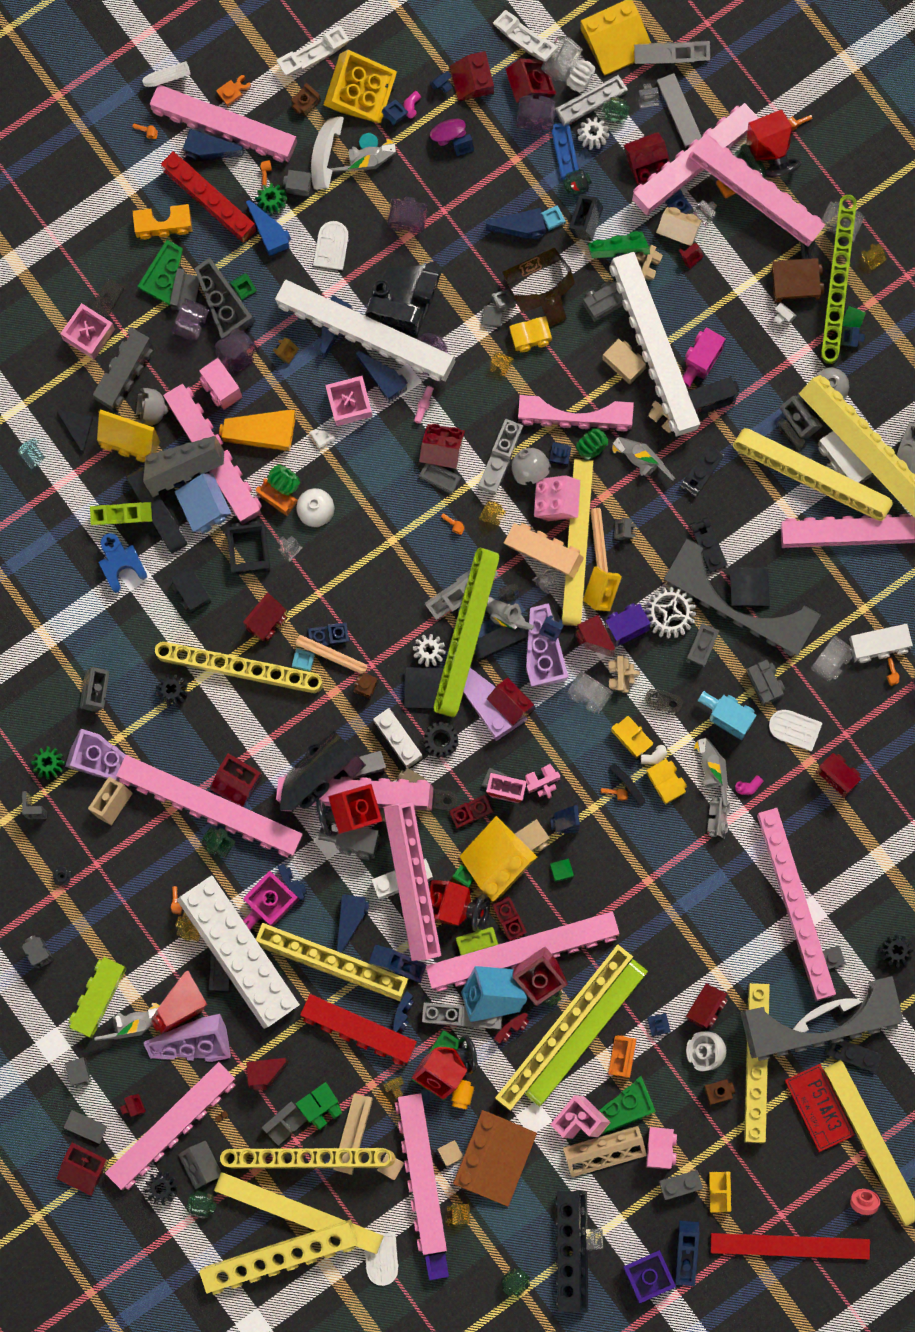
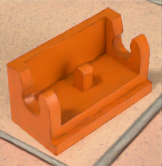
M264 478L263 484L256 488V494L288 516L298 500L291 495L287 496L276 491L268 483V479Z
M615 1036L608 1075L630 1078L637 1038Z

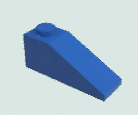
M250 200L246 201L248 210L269 256L290 248L289 241H291V237L288 231H284L278 222Z

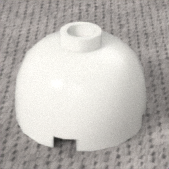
M316 488L302 493L296 507L300 520L310 527H320L325 523L327 524L333 517L335 509L330 495L322 489Z
M712 1032L695 1033L692 1040H689L687 1043L686 1053L689 1062H692L695 1066L694 1068L700 1071L718 1068L726 1057V1045L723 1039Z

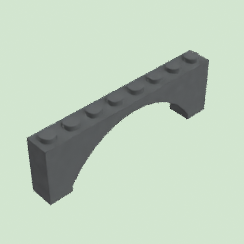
M686 539L664 578L668 581L667 585L675 590L679 587L687 593V597L692 599L694 597L701 600L700 604L710 609L712 606L717 609L716 613L720 616L733 618V623L743 628L745 625L751 629L749 632L757 637L762 635L768 638L766 642L775 647L778 644L784 648L783 652L792 657L794 654L798 656L821 614L805 605L798 612L776 618L753 617L735 610L720 598L709 581L703 561V551L705 548L690 539Z
M893 976L868 982L869 989L867 995L856 1013L838 1028L825 1033H805L788 1028L767 1014L764 1007L740 1012L751 1059L757 1057L758 1061L770 1059L769 1054L774 1053L777 1054V1057L789 1054L788 1050L794 1048L795 1052L807 1050L806 1046L813 1044L814 1048L825 1045V1041L832 1040V1043L844 1041L843 1037L849 1035L850 1039L861 1037V1032L868 1031L869 1034L880 1032L882 1027H886L887 1030L899 1028L898 1024L903 1023L904 1020Z

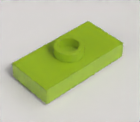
M493 927L456 938L461 956L498 945Z

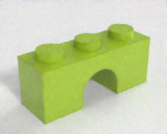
M151 502L90 506L91 525L152 521Z

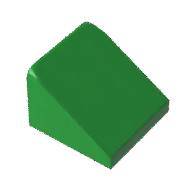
M246 273L230 282L241 301L257 291Z
M848 306L843 318L842 327L860 328L866 313Z
M569 859L550 863L555 882L574 877Z
M462 864L450 880V882L468 888L474 881L468 869Z

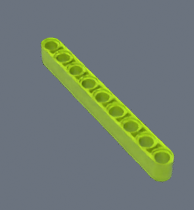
M852 195L843 196L840 199L821 354L822 360L827 364H833L837 361L840 350L857 205L856 199ZM844 201H851L853 207L845 209L842 203ZM843 219L850 221L851 225L848 228L841 226L840 222ZM846 238L849 244L847 246H840L838 240ZM842 256L846 259V263L839 265L836 259ZM841 275L844 278V282L837 284L834 281V277ZM834 294H839L842 300L836 303L832 301L831 297ZM834 312L838 313L840 319L832 321L829 315ZM828 332H836L838 335L837 339L830 340L827 337ZM833 350L836 356L833 359H828L825 356V352Z
M481 547L477 549L474 555L434 703V711L436 713L449 717H455L459 710L499 562L498 553Z
M634 959L631 960L525 1093L526 1097L539 1107L545 1102L647 974L648 971Z

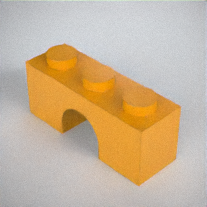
M189 204L170 206V217L164 222H158L154 219L152 209L133 211L134 229L137 238L150 239L151 236L158 235L159 237H168L174 233L185 235L192 231Z

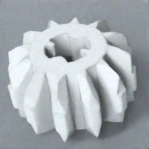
M583 59L579 60L567 79V86L579 93L584 91L594 74L595 66Z
M595 117L594 122H591L588 118L587 124L581 123V128L578 129V134L580 135L578 140L583 141L584 147L589 144L590 150L593 149L594 145L597 149H600V144H606L605 139L609 138V133H607L609 128L604 126L603 120L598 123ZM594 131V134L596 132L597 134L596 136H592L593 134L590 135V132Z
M433 634L429 635L428 640L425 635H422L423 642L418 639L416 640L418 646H414L413 651L417 652L414 654V658H420L419 664L426 661L425 666L429 667V662H432L433 666L437 665L436 659L442 662L443 658L440 655H445V651L442 650L445 645L444 643H439V637L433 641ZM427 647H430V649H434L432 650V654L424 652L426 651Z

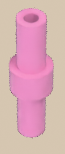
M426 387L424 395L417 405L418 411L414 422L421 424L425 411L430 406L429 400L434 388Z

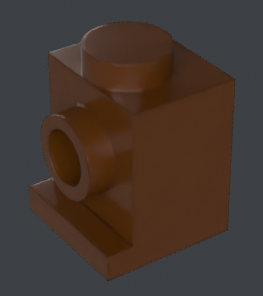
M306 83L291 99L292 108L296 113H302L306 117L321 102L320 95ZM304 97L307 98V101H301V100H302Z
M367 673L361 674L355 682L353 692L371 699L379 683L378 678Z
M727 1079L704 1086L709 1105L733 1099L732 1094H735L733 1083H728ZM718 1088L724 1089L723 1095L717 1093Z

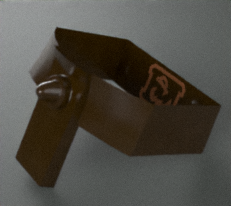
M555 247L502 272L507 287L521 312L541 306L550 327L567 319L561 296L575 284L571 268ZM558 261L562 262L568 272L557 283L555 288L539 295L537 293L514 295L509 284Z

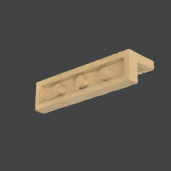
M354 1093L339 1148H360L373 1101L372 1097ZM348 1153L342 1157L343 1163H347L350 1160ZM333 1168V1170L353 1175L354 1168Z
M638 1126L563 1148L571 1178L647 1156ZM640 1145V1151H630L632 1147ZM614 1152H621L619 1157H611ZM594 1158H603L599 1163L592 1162ZM583 1163L581 1168L573 1170V1164Z

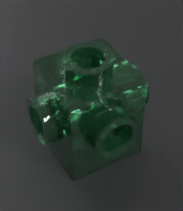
M210 827L200 843L206 846L205 851L215 856L217 853L226 858L235 841L228 837L229 833L219 827L217 830Z

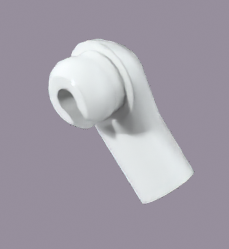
M658 745L652 755L641 754V764L656 765L661 762L667 755L666 747Z

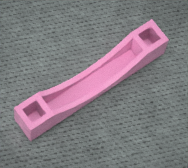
M520 395L518 422H522L523 425L541 423V426L546 427L557 424L563 428H570L571 425L579 426L581 429L598 427L597 429L609 430V428H616L617 431L621 432L632 429L633 403L614 401L609 406L598 411L575 414L558 410L544 402L539 396Z

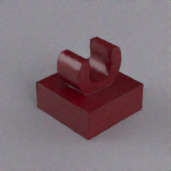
M697 243L691 246L687 245L688 249L686 251L679 250L685 265L689 268L693 267L704 257Z
M139 1094L124 1098L126 1104L120 1107L122 1114L130 1113L131 1117L146 1112Z

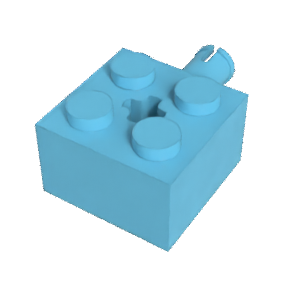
M703 691L698 699V702L712 709L709 721L740 740H743L756 718L755 711L747 705L744 707L737 703L738 700L730 695L727 697L723 695L718 700Z

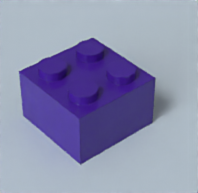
M634 603L624 608V612L620 614L615 612L607 617L605 629L615 648L649 631L651 623L640 603L637 605Z
M660 1250L623 1266L639 1303L676 1287Z

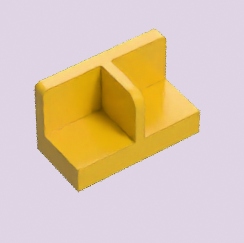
M594 566L583 601L594 610L610 611L622 576L618 573H607L601 568Z
M629 716L611 728V732L636 759L653 745V742L645 735L642 728L638 727Z
M709 1172L710 1212H731L730 1172Z

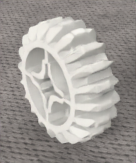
M665 587L662 588L663 594L656 590L657 598L650 595L649 598L652 602H646V606L649 608L644 609V612L650 614L647 615L649 621L651 620L650 627L655 626L653 633L660 630V637L665 632L668 639L671 633L677 638V631L684 635L685 631L683 628L690 630L691 627L688 623L694 624L695 620L690 617H695L696 612L690 610L695 609V605H689L692 602V598L685 599L687 597L686 592L682 596L680 595V588L677 589L676 593L673 592V587H670L669 592H667ZM664 599H672L668 605H658ZM678 601L684 606L686 615L677 610L676 605ZM672 605H674V606H673V614H675V615L669 616V618H668V620H667V611H666V610L669 611V609H671ZM654 610L659 611L658 613L663 615V624L657 621ZM672 620L683 621L677 626L668 627Z

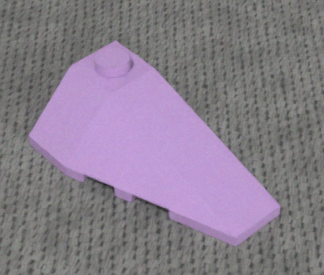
M549 603L530 608L529 623L534 625L535 628L528 632L526 670L531 687L564 682L569 677L559 639L557 638L555 642L539 634L546 617L552 615Z
M470 668L463 693L496 741L528 720L525 716L513 726L486 699L495 686Z
M80 729L70 749L65 767L105 779L111 777L119 782L120 779L116 775L126 755L116 746L106 741L101 735Z
M220 1014L199 1018L144 1041V1046L150 1058L155 1059L186 1057L187 1060L194 1061V1058H205V1061L212 1062L231 1057L227 1029Z

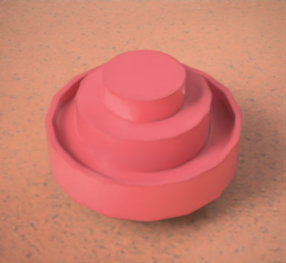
M859 1189L853 1192L850 1205L857 1213L872 1215L878 1211L880 1199L871 1190Z

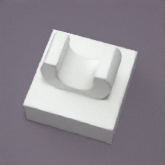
M780 303L775 308L779 314L774 318V321L781 325L786 319L792 322L797 315L783 303Z

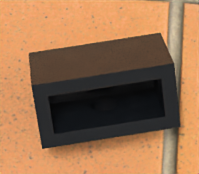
M579 196L569 226L575 238L593 241L603 210V206L597 197Z

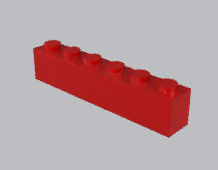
M174 151L161 163L165 174L243 244L255 233V223Z
M309 994L300 1014L304 1018L303 1022L312 1026L314 1023L322 1026L321 1030L330 1034L332 1031L339 1033V1038L348 1042L350 1039L357 1041V1046L366 1050L368 1047L375 1049L374 1053L381 1057L391 1056L393 1057L392 1061L399 1065L409 1063L417 1045V1041L312 994Z

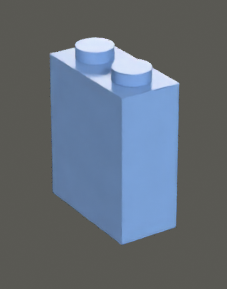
M213 473L201 474L175 491L193 532L206 533L212 530L213 525L226 521V517L231 514Z

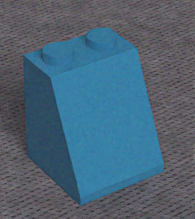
M474 967L461 992L470 1021L474 1022L520 1012L522 1006L527 1001V994L513 978L514 969Z

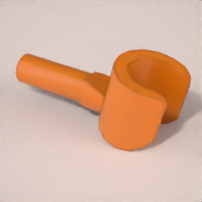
M809 115L797 121L793 116L789 118L792 131L802 123L812 120V116Z
M133 124V128L147 132V138H157L158 131L154 126L144 127Z
M270 160L261 163L262 186L264 184L266 187L267 171H272Z
M443 513L441 518L454 525L452 531L462 535L464 531L462 522L452 520Z
M888 658L891 675L887 676V680L890 686L899 683V674L894 668L893 659Z
M601 788V793L617 795L618 801L628 800V793L625 789L611 790Z
M174 886L172 887L173 899L171 910L175 914H181L183 908L177 903V887Z

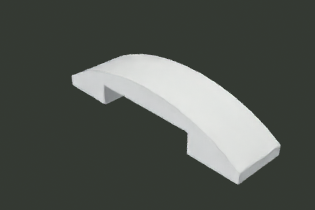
M507 10L493 22L512 42L539 60L546 62L558 50L556 45L545 37L542 39L522 25L519 19Z
M339 25L326 32L323 38L295 53L292 51L277 59L276 62L285 76H290L321 62L345 46L350 40Z
M341 116L329 118L322 126L316 138L311 161L312 183L316 190L329 188L332 170L327 168L333 137L339 136L341 133L344 119Z
M840 999L821 1005L802 1018L793 1030L807 1032L809 1030L806 1025L807 1022L836 1007H839L843 1013L859 1005L861 1002L859 999Z

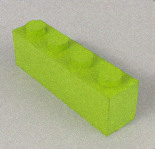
M103 957L102 960L99 959L95 966L97 972L94 978L90 977L86 985L88 990L85 996L81 995L77 1003L79 1008L76 1013H72L68 1021L70 1023L69 1028L93 1038L127 969L126 967L106 957Z

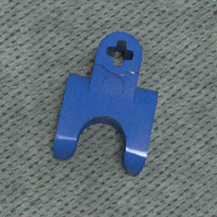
M112 533L105 534L102 537L100 544L107 558L99 561V564L115 594L121 591L118 576L124 569L134 570L142 580L148 578L133 545L124 549L119 538ZM112 541L114 547L110 548L108 542Z

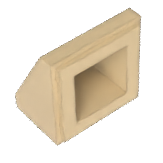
M455 1140L437 1149L447 1167L464 1158Z
M387 1153L382 1163H386L388 1161L389 1156ZM395 1158V1163L391 1167L378 1168L377 1171L395 1180L404 1163Z

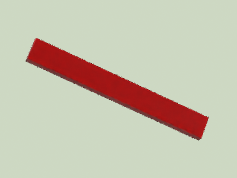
M711 1233V1253L870 1259V1239Z

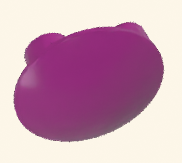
M461 119L443 121L431 130L430 137L438 142L440 146L446 145L450 140L456 137H463L466 134V124Z

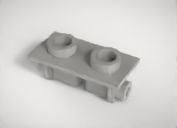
M713 797L712 801H710L709 815L716 816V819H709L707 832H709L711 837H717L718 835L725 838V834L728 832L727 814L730 812L728 799V806H724L722 797Z

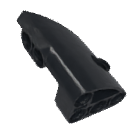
M436 261L412 267L388 268L382 278L373 284V292L365 315L410 337L418 338L428 305L432 303L442 268Z
M333 730L319 744L309 746L306 755L287 773L281 793L280 810L293 811L298 806L302 809L311 807L328 791L330 786L328 782L341 770L346 771L350 777H354L366 764Z

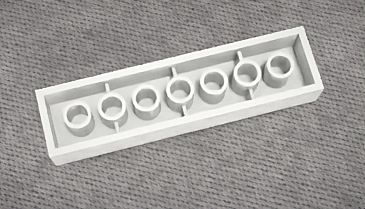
M212 875L176 899L263 1028L269 1027L300 1005Z

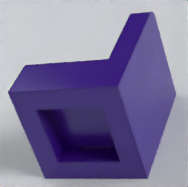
M444 1253L425 1256L429 1280L449 1277Z

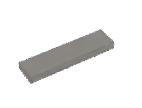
M675 74L658 79L657 84L684 147L687 148L694 140L697 139L699 141L702 138Z
M619 75L559 106L555 109V113L563 126H566L626 94L628 89Z

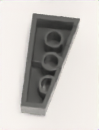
M210 257L194 268L220 332L221 339L225 343L256 322Z
M131 327L127 331L130 334L127 341H122L119 346V356L113 358L110 362L109 374L104 373L93 393L96 401L113 411L116 407L119 408L124 401V394L126 391L129 392L131 390L136 375L139 376L141 374L146 359L149 360L154 352L150 338Z
M212 436L157 453H151L145 456L143 482L152 497L159 495L158 491L162 489L170 490L174 488V484L182 480L187 482L197 473L204 474L223 465L224 450L216 436Z

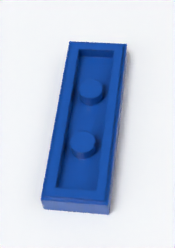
M562 123L553 124L550 127L561 180L567 179L568 175L579 172L570 125L563 126Z

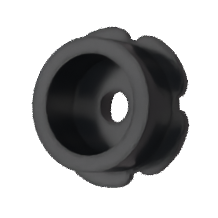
M59 867L58 870L53 872L52 877L56 885L65 886L69 884L72 874L65 867Z

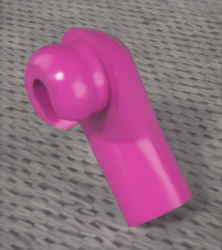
M414 91L403 103V107L408 111V118L416 116L417 112L414 110V104L422 98L417 91Z
M756 775L750 783L737 782L735 789L741 795H752L764 781Z

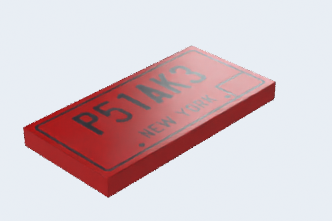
M821 1064L785 1080L818 1152L854 1136L852 1128Z

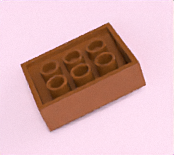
M482 1110L453 1185L509 1206L537 1133Z

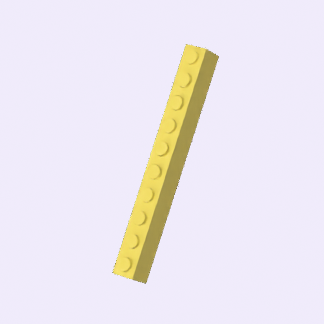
M819 375L812 378L799 395L915 518V474L908 469L907 464L895 455L894 450L882 441L881 436L869 427L868 422L856 413L855 408L846 403L842 394L831 387L830 382L825 377Z
M619 945L614 948L495 1097L499 1103L509 1111L514 1108L633 958L632 955Z

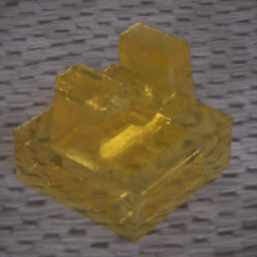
M871 244V249L868 252L865 250L861 252L862 257L871 270H874L887 260L884 249L880 244Z
M496 352L490 362V371L494 372L496 367H501V375L505 376L514 359Z
M487 501L479 518L485 522L499 525L501 521L496 517L498 514L505 515L506 511L499 503Z
M401 1075L383 1084L386 1092L392 1089L396 1098L403 1095L399 1087L404 1084Z
M452 1204L447 1207V1211H452V1218L447 1219V1223L470 1224L469 1204Z

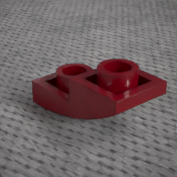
M483 795L449 812L456 827L460 828L494 813V810L487 795Z
M510 896L492 904L509 941L527 933Z
M523 1013L508 1022L495 1036L494 1041L499 1044L502 1041L506 1043L512 1034L510 1029L517 1033L520 1029L523 1031L529 1023V1020H527L528 1014Z

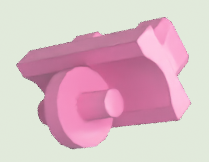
M551 764L541 768L545 777L541 780L537 779L535 772L525 775L527 781L526 789L529 794L543 788L537 792L539 797L546 794L548 799L552 798L551 792L557 788L555 784L549 787L547 785L560 780V775L558 772H555Z

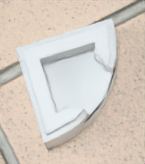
M323 430L310 431V435L319 449L335 441V437L329 432Z

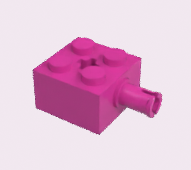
M707 327L704 332L700 331L698 333L694 348L690 347L685 355L686 372L682 378L688 388H690L696 376L704 380L706 379L724 349L726 338Z
M269 871L243 898L252 908L243 922L249 931L260 919H263L273 927L299 899ZM268 896H270V897L275 896V897H274L275 902H274V903H272V902L267 903V902H268L267 897H268Z

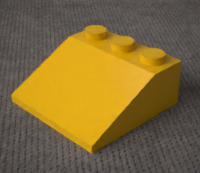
M625 0L581 20L580 29L604 76L634 63V44L651 43L633 0Z
M346 50L339 55L324 106L344 114L381 123L383 118L381 112L387 105L397 71L355 52Z
M100 410L97 441L101 448L108 451L112 449L117 450L120 455L129 457V455L135 456L136 460L145 463L146 455L157 452L160 440L154 427Z
M497 816L459 856L479 888L493 902L500 898L538 858Z

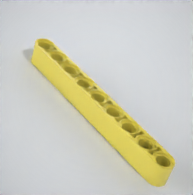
M742 429L733 443L734 449L739 453L878 521L885 519L893 505L892 500L887 496L750 429Z
M574 459L573 478L580 480L578 518L570 519L568 549L572 546L580 550L579 554L584 559L574 578L565 575L563 625L577 626L581 623L593 460Z
M160 642L155 647L158 659L171 664L310 693H317L323 687L321 677L312 672L169 642ZM162 648L169 649V653L166 656L159 654ZM187 652L188 656L186 659L180 660L178 659L179 653ZM201 655L207 657L206 662L203 664L197 663V658ZM217 660H224L225 665L218 668L215 666ZM238 663L244 665L243 670L240 672L234 670V666ZM256 667L263 669L262 673L258 676L252 674L253 669ZM275 671L281 672V677L277 680L271 678L272 673ZM293 675H298L300 680L298 683H291L290 678ZM317 679L319 684L316 687H310L308 685L309 681Z
M840 1060L824 1068L823 1070L903 1225L906 1227L914 1223L915 1199L845 1065Z
M384 1148L227 1149L222 1152L220 1161L222 1165L233 1169L388 1168L395 1163V1155L392 1151ZM290 1153L292 1160L286 1164L285 1156ZM310 1153L311 1161L306 1164L304 1156ZM329 1153L331 1157L330 1161L325 1164L323 1162V1157L325 1154ZM348 1153L350 1160L347 1163H343L342 1157ZM368 1153L369 1160L363 1163L361 1160L362 1155ZM384 1153H387L389 1156L386 1163L381 1162V1156ZM234 1154L235 1160L233 1163L229 1164L228 1157L229 1155ZM253 1154L254 1160L248 1164L247 1156ZM272 1154L273 1160L267 1164L266 1156Z
M222 1172L214 1189L216 1192L316 1231L345 1221ZM353 1224L358 1240L356 1247L377 1254L384 1236ZM331 1236L333 1238L340 1240L337 1236Z

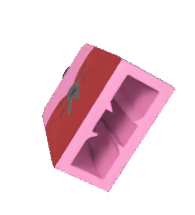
M491 773L486 792L493 798L519 803L523 800L527 781Z

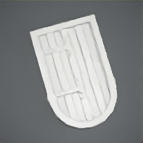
M185 61L145 76L142 82L144 86L152 87L190 75L191 73Z
M330 221L321 227L317 240L314 267L343 271L349 240L348 231L342 223Z
M789 710L777 711L769 722L770 732L774 737L811 752L822 722Z
M395 1232L381 1234L384 1237L377 1254L365 1250L368 1277L377 1285H388L398 1275L399 1264Z

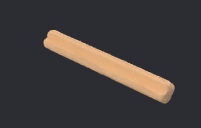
M593 508L591 509L596 563L597 567L608 573L601 509Z
M299 635L295 642L296 645L360 674L365 673L367 669L366 664L302 635Z

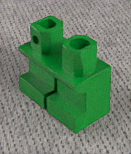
M326 1082L312 1091L321 1107H319L310 1093L295 1103L307 1120L313 1123L319 1130L328 1124L322 1116L324 1113L329 1111L334 1119L342 1114L341 1108L338 1105L339 1101Z

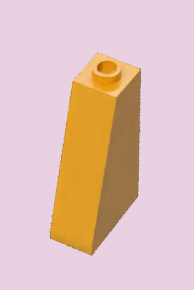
M285 410L227 418L224 420V425H220L219 435L222 436L223 442L290 451L296 412L295 410Z

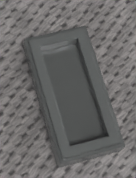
M428 463L424 465L419 475L420 479L452 495L461 480L460 476L439 465Z
M71 1110L64 1126L65 1129L99 1144L108 1127Z

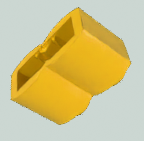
M546 316L509 326L516 351L527 352L533 346L545 347L552 341Z
M667 759L646 770V774L665 805L685 794V788H687L682 778L678 779L675 772L677 769L672 761L668 762Z

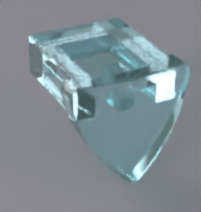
M36 438L25 442L17 451L31 470L36 468L45 459L42 452L36 446L39 443Z

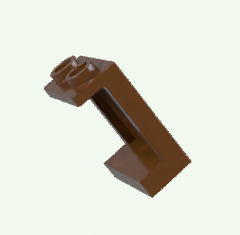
M818 258L772 262L774 303L782 302L783 299L815 297L816 300H819L821 294H824V284L820 282L822 264H818Z

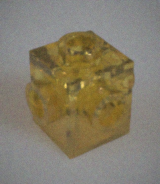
M184 911L183 917L179 916L175 927L178 928L176 935H179L184 940L199 942L201 935Z

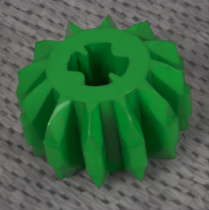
M273 183L269 184V188L263 184V191L258 190L257 194L259 196L255 197L256 202H259L257 206L260 209L262 208L265 213L269 210L271 216L275 210L279 214V207L284 209L286 207L284 204L287 201V197L284 196L286 194L285 190H280L279 184L275 188Z
M592 429L579 440L576 449L585 460H591L608 445V439L600 429Z
M279 464L274 466L267 476V481L271 484V487L287 496L292 495L300 484V479L296 476V473L286 466Z
M49 746L46 747V752L40 748L39 752L41 755H33L38 759L31 762L32 765L36 766L33 771L35 773L39 772L38 776L40 778L45 775L47 780L50 779L51 774L55 778L58 777L56 771L62 773L63 769L59 766L65 765V762L60 760L63 758V755L57 754L58 750L56 748L52 752ZM51 761L52 765L46 766L44 762Z

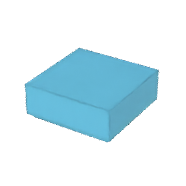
M558 205L542 212L548 231L566 223Z
M296 648L292 668L311 672L315 653Z

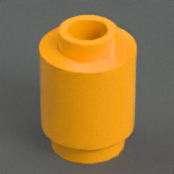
M461 1080L457 1089L453 1091L452 1106L467 1110L474 1091L471 1082Z

